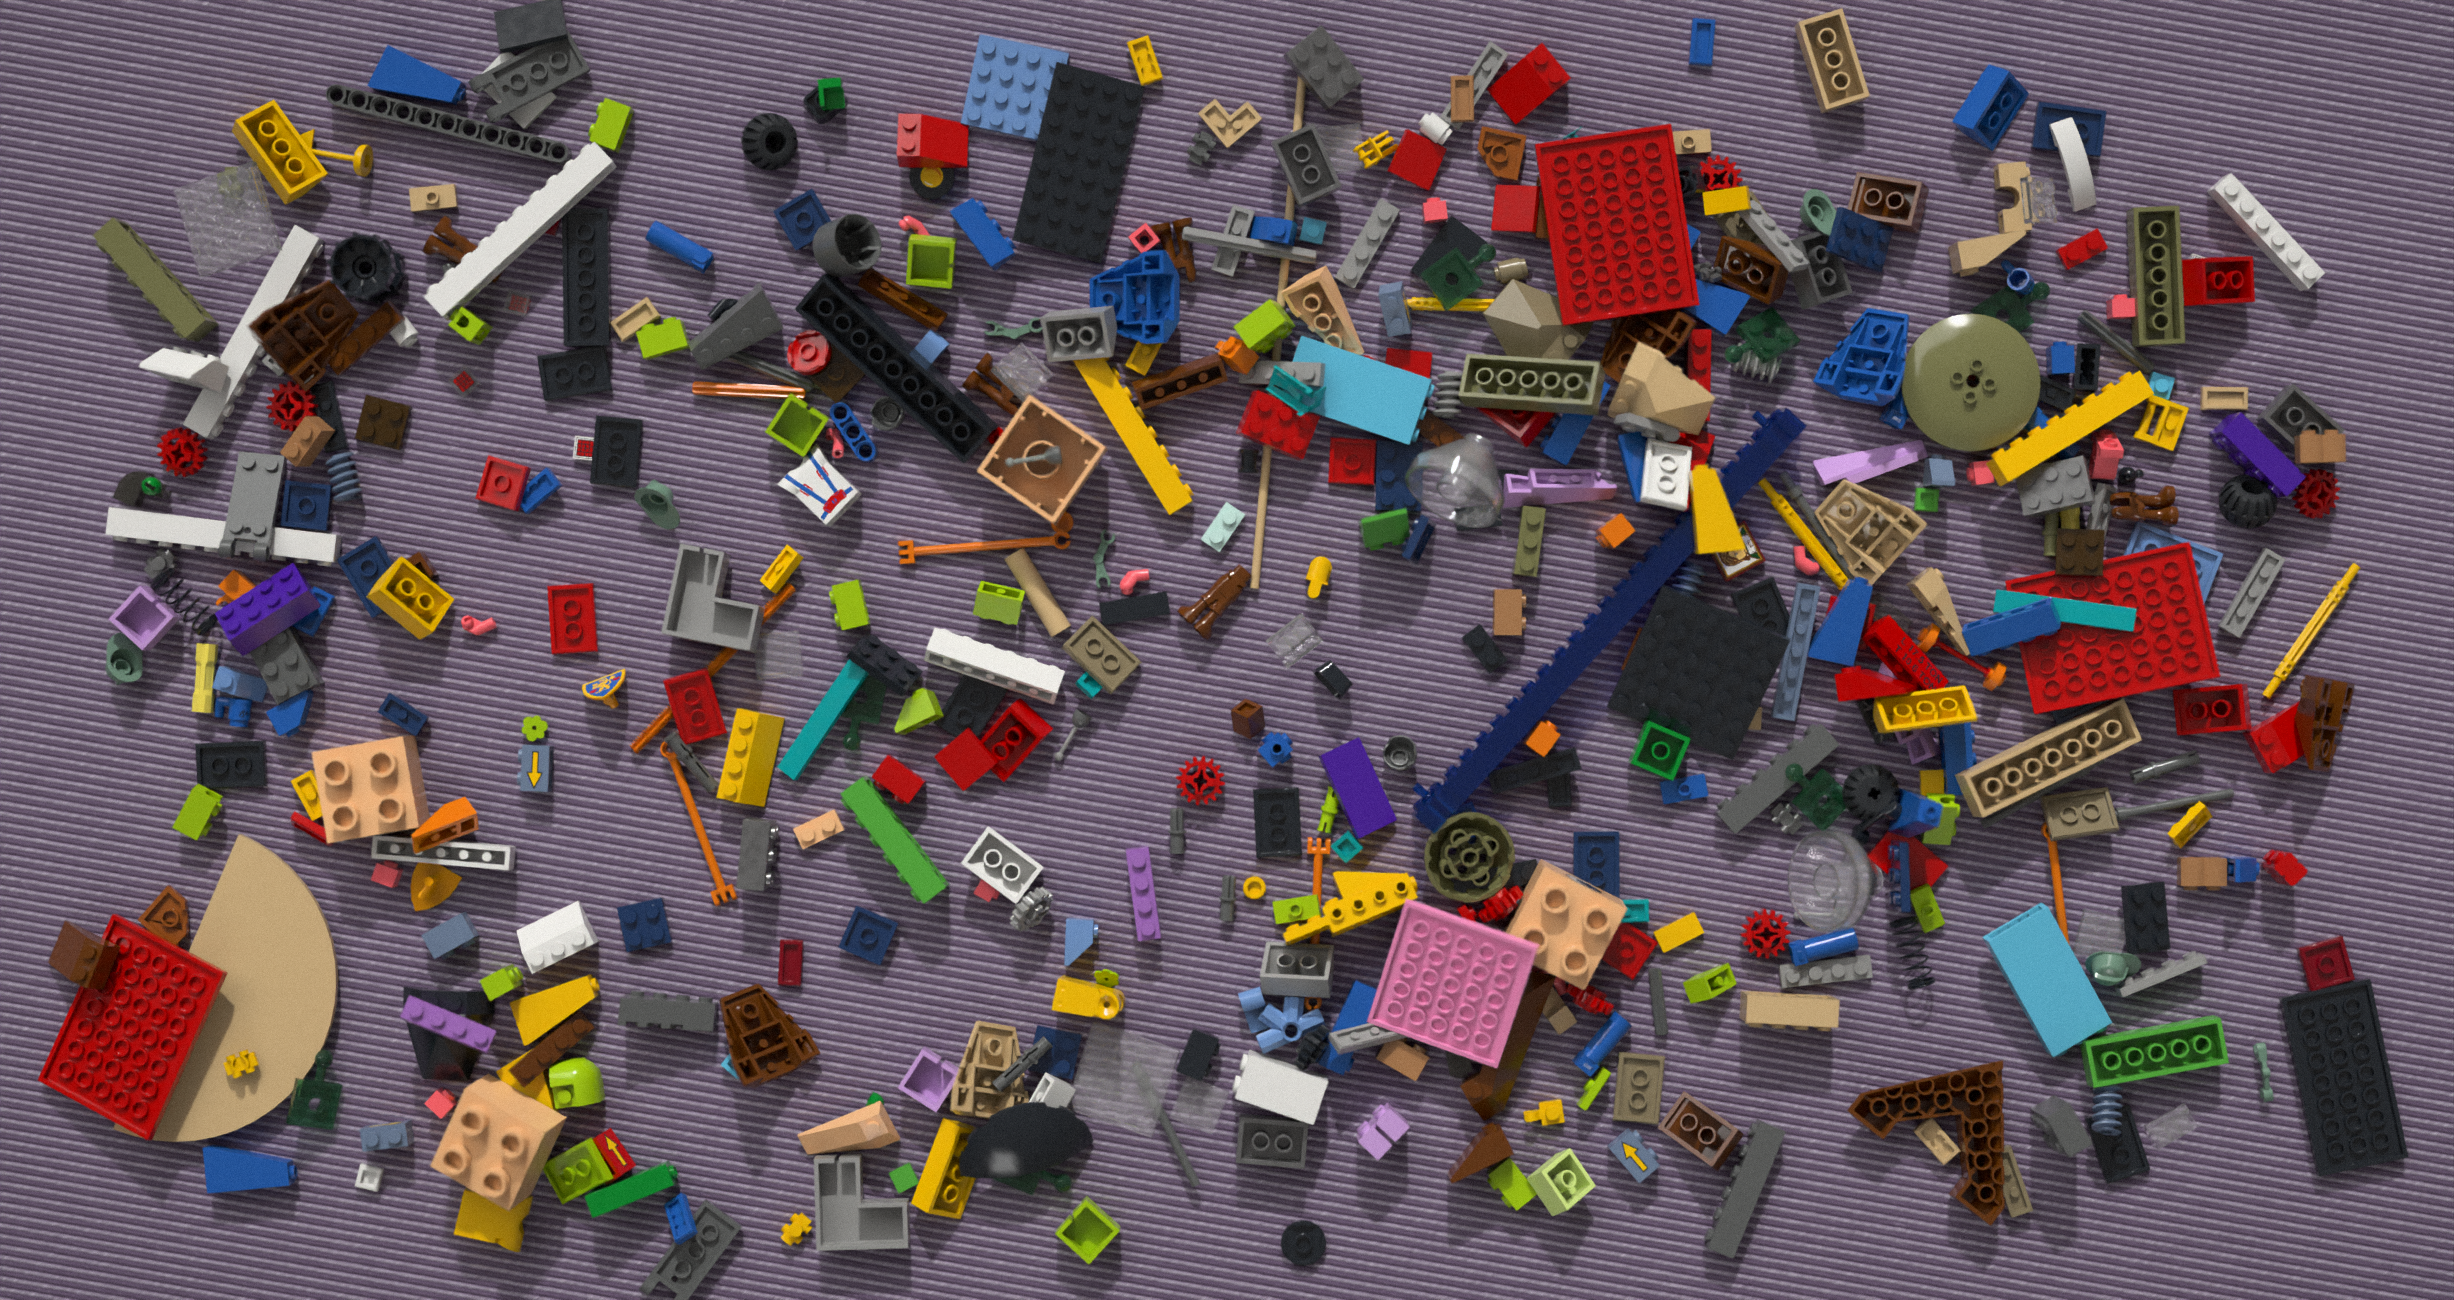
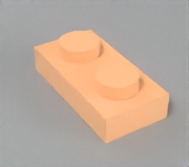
M834 809L793 830L802 849H805L845 829Z

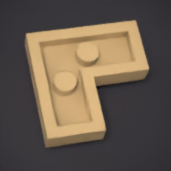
M1216 99L1198 113L1200 118L1227 149L1262 120L1261 116L1248 101L1232 115H1229Z

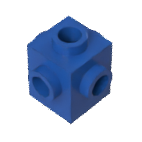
M1270 732L1261 740L1264 744L1257 749L1271 767H1274L1278 762L1284 764L1292 757L1290 752L1293 749L1290 745L1293 742L1285 732L1282 735L1279 732L1275 735L1273 732ZM1275 744L1281 745L1279 752L1273 751Z

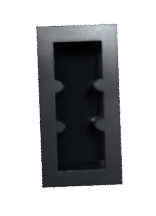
M2077 343L2074 390L2096 392L2098 390L2101 344Z

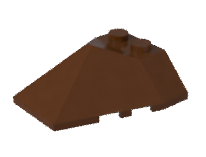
M331 280L264 310L248 325L250 333L279 368L306 392L323 377L326 372L325 367L331 357H334L337 353L336 348L342 338L345 339L359 314L340 290L330 283Z
M1679 309L1616 318L1615 321L1612 320V333L1609 342L1606 341L1600 364L1605 374L1620 383L1638 342L1660 351L1665 355L1664 359L1667 360L1687 341L1697 322Z
M2305 675V679L2301 681V698L2294 720L2310 770L2329 772L2337 749V745L2334 744L2337 732L2342 733L2344 725L2340 724L2343 713L2349 712L2355 684Z
M759 983L719 1000L732 1066L744 1087L756 1088L792 1073L820 1054L810 1033L805 1029L802 1030L793 1021L794 1018L790 1014L787 1015L778 1006L779 1003Z

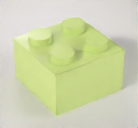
M1571 1148L1555 1154L1527 1177V1180L1552 1216L1570 1209L1596 1186Z

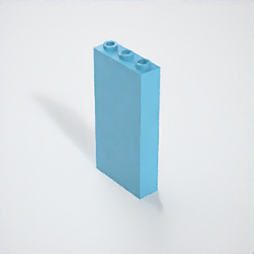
M1304 336L1300 337L1292 362L1326 364L1323 387L1327 386L1320 406L1311 410V412L1411 445L1412 441L1416 442L1420 429L1416 427L1419 419L1424 420L1428 408L1424 406L1426 398H1431L1435 385L1431 384L1432 379ZM1308 386L1314 390L1313 393L1323 388ZM1295 388L1300 395H1304L1302 403L1308 407L1314 404L1316 397L1311 399ZM1283 389L1284 392L1293 396L1289 391Z
M2039 903L1982 937L2045 1051L2052 1057L2064 1055L2068 1048L2073 1045L2082 1044V1041L2088 1039L2087 1037L2094 1033L2103 1032L2107 1025L2112 1023L2051 911L2043 903Z

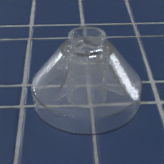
M1467 434L1464 439H1459L1418 454L1405 476L1409 491L1419 503L1439 517L1458 525L1473 528L1492 525L1496 521L1505 501L1495 459L1492 455L1494 447L1487 439L1477 434ZM1465 507V511L1455 513L1454 508Z
M1817 831L1807 835L1799 842L1790 859L1788 890L1792 905L1800 919L1807 926L1817 931H1844L1856 925L1883 886V874L1880 868L1872 862L1861 845L1852 836L1842 831Z

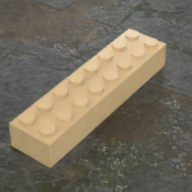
M2116 698L1956 774L1955 777L1973 817L1983 818L2141 741L2142 738L2124 698Z

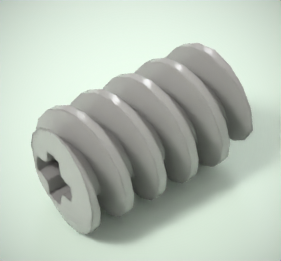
M1738 343L1730 365L1734 364L1735 372L1742 367L1743 375L1748 370H1751L1752 378L1757 373H1760L1761 381L1768 376V383L1771 384L1777 376L1782 358L1777 362V356L1772 355L1768 360V352H1764L1760 356L1759 349H1755L1751 353L1750 346H1746L1742 351V344Z
M1443 371L1444 373L1437 375V378L1443 382L1436 384V387L1442 391L1435 393V397L1441 400L1433 403L1439 409L1432 411V414L1440 418L1460 420L1454 417V414L1461 413V410L1457 409L1456 405L1463 403L1457 399L1459 395L1458 387L1461 385L1459 378H1462L1463 373Z

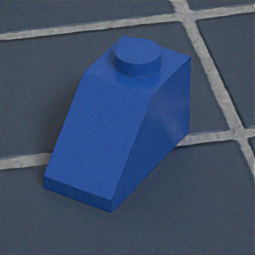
M1253 216L1249 238L1294 247L1298 224L1286 219Z
M305 690L266 712L279 736L287 735L289 738L300 732L299 728L306 723L314 696L312 690Z
M2224 857L2227 858L2228 881H2256V876L2259 875L2260 871L2257 858Z

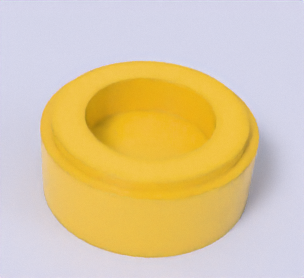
M1252 876L1245 880L1243 891L1248 898L1259 899L1264 895L1266 885L1260 877Z

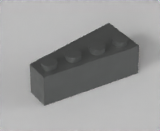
M759 282L747 295L742 296L732 308L727 309L721 314L718 320L713 324L711 323L692 339L689 345L698 365L703 370L783 329V325Z
M631 990L630 994L620 998L618 1026H626L628 1022H635L637 1027H650L658 1024V1027L664 1029H675L676 1026H681L682 1030L713 1032L716 1029L718 1002H714L712 997H699V1000H692L689 995L677 994L676 998L667 997V993L654 992L653 996L644 995L645 991Z

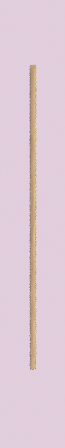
M1299 76L1297 79L1293 132L1301 129L1303 123L1306 85ZM1288 184L1284 219L1293 221L1295 197ZM1281 258L1277 303L1281 304L1285 310L1286 301L1281 292L1287 288L1290 260ZM1278 338L1273 343L1271 361H1280L1282 339ZM1268 392V395L1277 398L1276 396ZM1263 446L1252 577L1250 582V588L1259 589L1272 455V449Z

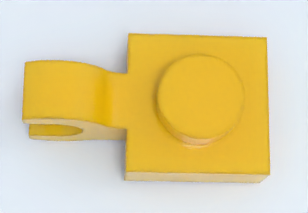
M1561 1099L1538 1102L1539 1109L1523 1111L1526 1122L1541 1120L1542 1126L1565 1122Z

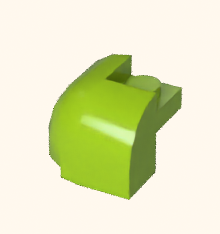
M574 1057L556 1060L550 1065L549 1080L550 1087L553 1089L555 1109L585 1106L606 1099L601 1071L592 1061L584 1057Z

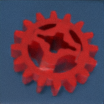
M1716 155L1714 161L1710 156L1707 157V164L1701 161L1698 165L1701 168L1702 177L1704 174L1707 178L1705 192L1739 187L1737 183H1741L1743 179L1737 177L1741 169H1734L1736 162L1729 164V157L1727 156L1721 161L1720 155ZM1711 166H1722L1724 169L1715 170ZM1724 174L1720 183L1711 187L1715 178ZM1729 174L1732 177V185L1728 183Z
M289 381L287 386L282 383L279 384L280 390L272 389L274 397L267 398L272 402L271 405L266 406V409L272 410L268 417L275 418L273 424L281 425L282 430L289 428L290 431H295L305 416L317 415L312 411L313 408L318 407L317 404L312 403L316 396L309 395L311 389L306 392L299 385H295L294 382Z
M178 427L175 430L167 431V434L161 436L163 442L157 444V447L162 449V451L157 453V456L163 457L164 460L160 464L168 465L166 468L167 472L174 470V476L182 473L183 477H187L190 474L198 473V470L204 468L202 462L208 460V457L203 455V453L208 451V448L202 447L205 440H198L199 433L191 434L190 428L183 431L182 427ZM175 438H179L178 441L172 443ZM193 461L190 466H186L187 463Z
M2310 469L2309 474L2303 473L2306 478L2299 484L2298 488L2296 487L2293 490L2297 493L2292 497V500L2297 501L2294 507L2300 509V514L2313 519L2315 517L2323 518V513L2330 514V507H2336L2333 503L2334 500H2339L2340 498L2336 495L2340 488L2335 486L2338 479L2332 478L2333 473L2326 470Z
M1194 756L1193 763L1190 764L1189 761H1185L1187 766L1185 769L1179 767L1182 776H1176V779L1181 780V783L1176 787L1183 788L1184 791L1180 794L1181 797L1186 794L1189 796L1187 802L1195 799L1196 805H1199L1200 800H1203L1205 805H1207L1208 798L1215 801L1216 796L1214 794H1222L1219 786L1225 785V782L1220 781V778L1225 775L1224 773H1218L1220 765L1215 767L1212 765L1214 759L1205 762V756H1202L1201 761H1198ZM1198 765V771L1196 773H1194L1193 775H1187V772L1192 767ZM1206 766L1214 772L1216 778L1208 776ZM1201 770H1203L1202 775L1204 779H1207V783H1203L1200 791H1198L1199 786L1197 782H1194V778H1198ZM1185 783L1192 784L1195 788V795L1187 789ZM1208 786L1214 787L1209 794L1203 796L1204 789Z
M1517 885L1508 890L1505 887L1483 902L1485 907L1480 910L1478 916L1484 923L1489 922L1491 919L1498 921L1506 917L1518 907L1516 901L1522 898L1523 892Z
M1764 908L1761 909V914L1754 910V917L1746 916L1745 918L1748 923L1741 924L1745 932L1740 933V936L1746 937L1742 944L1744 946L1750 945L1747 950L1749 953L1756 950V957H1760L1762 953L1766 959L1769 958V953L1778 956V949L1785 950L1782 945L1783 942H1790L1785 938V935L1791 934V931L1784 928L1788 925V922H1781L1783 915L1779 914L1775 917V911L1772 909L1769 914H1767ZM1769 919L1774 920L1779 928H1773L1770 925ZM1759 920L1758 926L1755 929H1751L1754 923ZM1764 928H1766V930L1770 932H1773L1766 935V939L1763 936L1758 935L1760 934V932H1764ZM1776 938H1779L1777 943L1774 946H1772V942ZM1752 939H1758L1761 948L1757 947Z
M1571 983L1566 988V992L1574 997L1573 1003L1595 1015L1599 1011L1609 1016L1614 1007L1613 1004L1605 1000L1607 994L1591 984H1587L1585 990Z

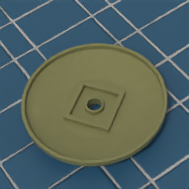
M1962 314L1937 322L1917 338L1906 356L1901 392L1910 418L1928 438L1954 450L1982 451L2010 440L2027 424L2038 402L2040 372L2031 347L2010 325L1986 315ZM1969 375H1974L1978 378L1977 387L1971 388L1967 385L1966 379Z

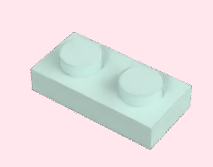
M1226 502L1201 540L1220 552L1245 514Z

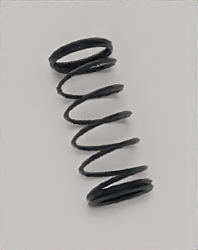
M173 568L164 570L153 580L150 588L157 590L158 596L168 594L165 603L167 605L176 603L174 607L175 613L186 611L183 621L190 622L194 620L192 630L196 631L195 633L198 636L206 633L218 621L215 613L205 619L197 629L193 627L198 618L210 608V605L206 606L195 617L185 620L188 611L201 597H198L187 608L177 612L178 604L192 591V588L188 589L177 600L168 603L167 600L170 594L184 579H181L169 591L159 594L160 587L175 573Z
M1916 916L1901 918L1888 924L1889 928H1898L1916 922L1914 925L1892 934V936L1907 933H1919L1917 937L1896 945V948L1909 945H1923L1917 951L1899 957V960L1911 957H1927L1922 962L1902 970L1930 969L1927 973L1906 981V983H1909L1907 985L1909 990L1926 987L1936 982L1934 977L1922 978L1933 969L1929 966H1919L1926 962L1929 956L1924 954L1913 955L1925 947L1924 943H1910L1918 939L1922 934L1920 931H1907L1917 925L1918 919H1916Z

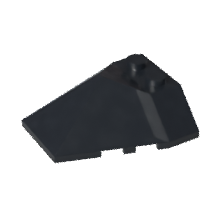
M404 987L403 1009L409 996H412L488 1028L495 1014V999L490 1001L484 990L456 991L427 989V987ZM406 1022L422 1079L469 1081L479 1056V1051Z

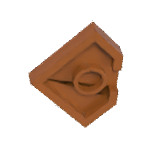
M1481 127L1477 151L1494 177L1517 181L1527 135Z
M168 885L139 917L138 921L150 932L178 946L189 933L187 899L171 885Z

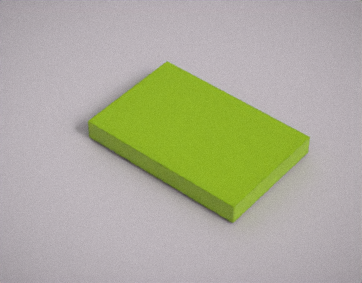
M592 1138L546 1161L543 1168L562 1205L614 1178Z

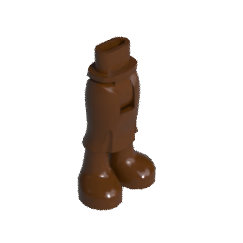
M444 216L434 228L433 233L455 245L451 248L436 236L430 235L422 252L429 256L438 253L448 258V261L459 265L463 256L469 252L472 253L478 246L470 242L465 236L462 237L452 229V220ZM504 270L497 277H495L492 280V282L496 283L501 277Z
M1240 564L1233 571L1230 569L1229 573L1222 575L1205 594L1200 596L1201 598L1192 606H1181L1177 610V613L1187 623L1192 625L1207 607L1210 609L1193 626L1207 641L1212 636L1214 622L1219 616L1222 617L1224 611L1239 598L1244 588L1247 587L1246 583L1252 577Z

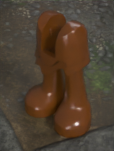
M1192 217L1172 221L1180 251L1177 257L1170 222L1150 226L1155 235L1160 238L1163 250L1167 251L1175 268L1185 267L1189 283L1195 282V255H1193V249L1190 250L1189 241L1182 239L1184 227L1191 228L1193 226Z
M987 352L975 369L1001 387V392L975 371H972L961 387L967 391L973 389L981 391L995 401L1002 410L1015 416L1019 409L1015 404L1010 403L1009 400L1013 395H1016L1019 400L1025 402L1029 395L1009 375L1006 378L994 367L993 357Z
M2164 486L2157 495H2139L2134 492L2114 493L2109 497L2110 505L2120 507L2112 509L2111 516L2116 519L2139 523L2149 520L2159 522L2166 527H2175L2179 518L2178 508L2172 506L2176 497L2174 486ZM2145 507L2160 508V510H2146Z

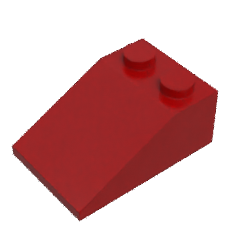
M1541 43L1490 86L1487 91L1510 120L1517 125L1565 86L1571 77L1545 45Z
M898 114L897 160L899 167L967 168L969 125L924 114Z
M1475 407L1526 448L1555 415V412Z
M1861 665L1841 668L1842 673L1835 674L1838 702L1906 694L1917 690L1916 685L1871 669L1861 670Z
M2247 684L2173 690L2177 735L2252 729Z
M1021 698L1009 706L980 740L998 761L990 770L1003 782L1017 770L1053 730Z
M2299 701L2242 733L2264 773L2273 774L2304 755L2294 720Z

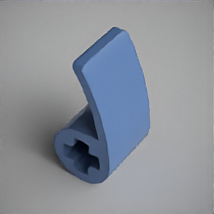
M930 330L914 349L932 364L945 352L950 344L937 332Z
M1260 986L1238 993L1250 1032L1255 1033L1269 1028L1257 1019L1266 1007Z

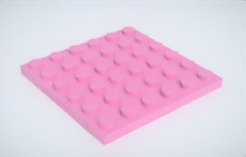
M1406 899L1367 1022L1498 1068L1539 945Z

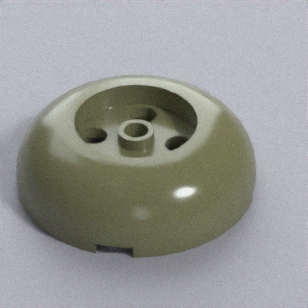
M1477 812L1458 813L1443 820L1430 834L1424 850V866L1432 885L1447 898L1468 903L1487 899L1497 893L1511 876L1510 872L1513 862L1515 863L1514 844L1507 830L1494 818ZM1475 835V842L1468 843L1467 841H1469L1470 837ZM1454 847L1456 852L1452 855L1448 854V850ZM1480 854H1486L1484 862H1479ZM1460 865H1465L1467 867L1465 873L1458 872V867ZM1498 867L1495 876L1490 880V884L1486 889H1467L1465 893L1454 890V883L1449 879L1472 881L1477 886H1483L1489 881L1488 870Z

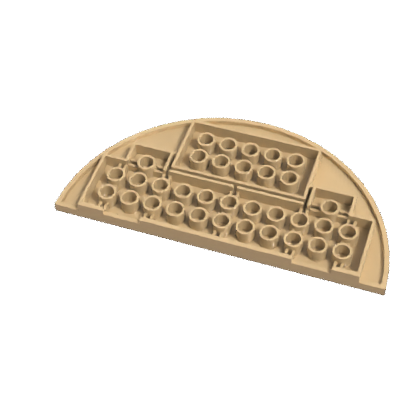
M239 834L189 950L190 953L228 972L154 1135L153 1140L181 1142L217 1137L244 1127L269 1113L289 1097L306 1078L320 1056L333 1024L338 995V966L334 941L327 920L317 900L298 874L278 855L243 834ZM248 1049L249 1053L255 1052L259 1065L254 1066V1072L246 1074V1071L243 1070L241 1071L242 1076L234 1079L232 1075H227L223 1064L227 1061V1056L235 1054L236 1058L240 1057L239 1052ZM115 1123L113 1128L114 1130L126 1133L131 1136L142 1138L141 1136Z

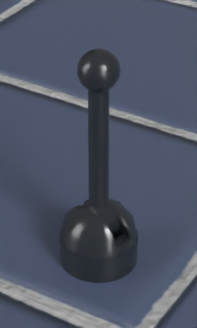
M2123 467L2118 471L2117 479L2123 485H2130L2136 481V478L2143 477L2144 472L2141 469L2135 471L2132 467Z

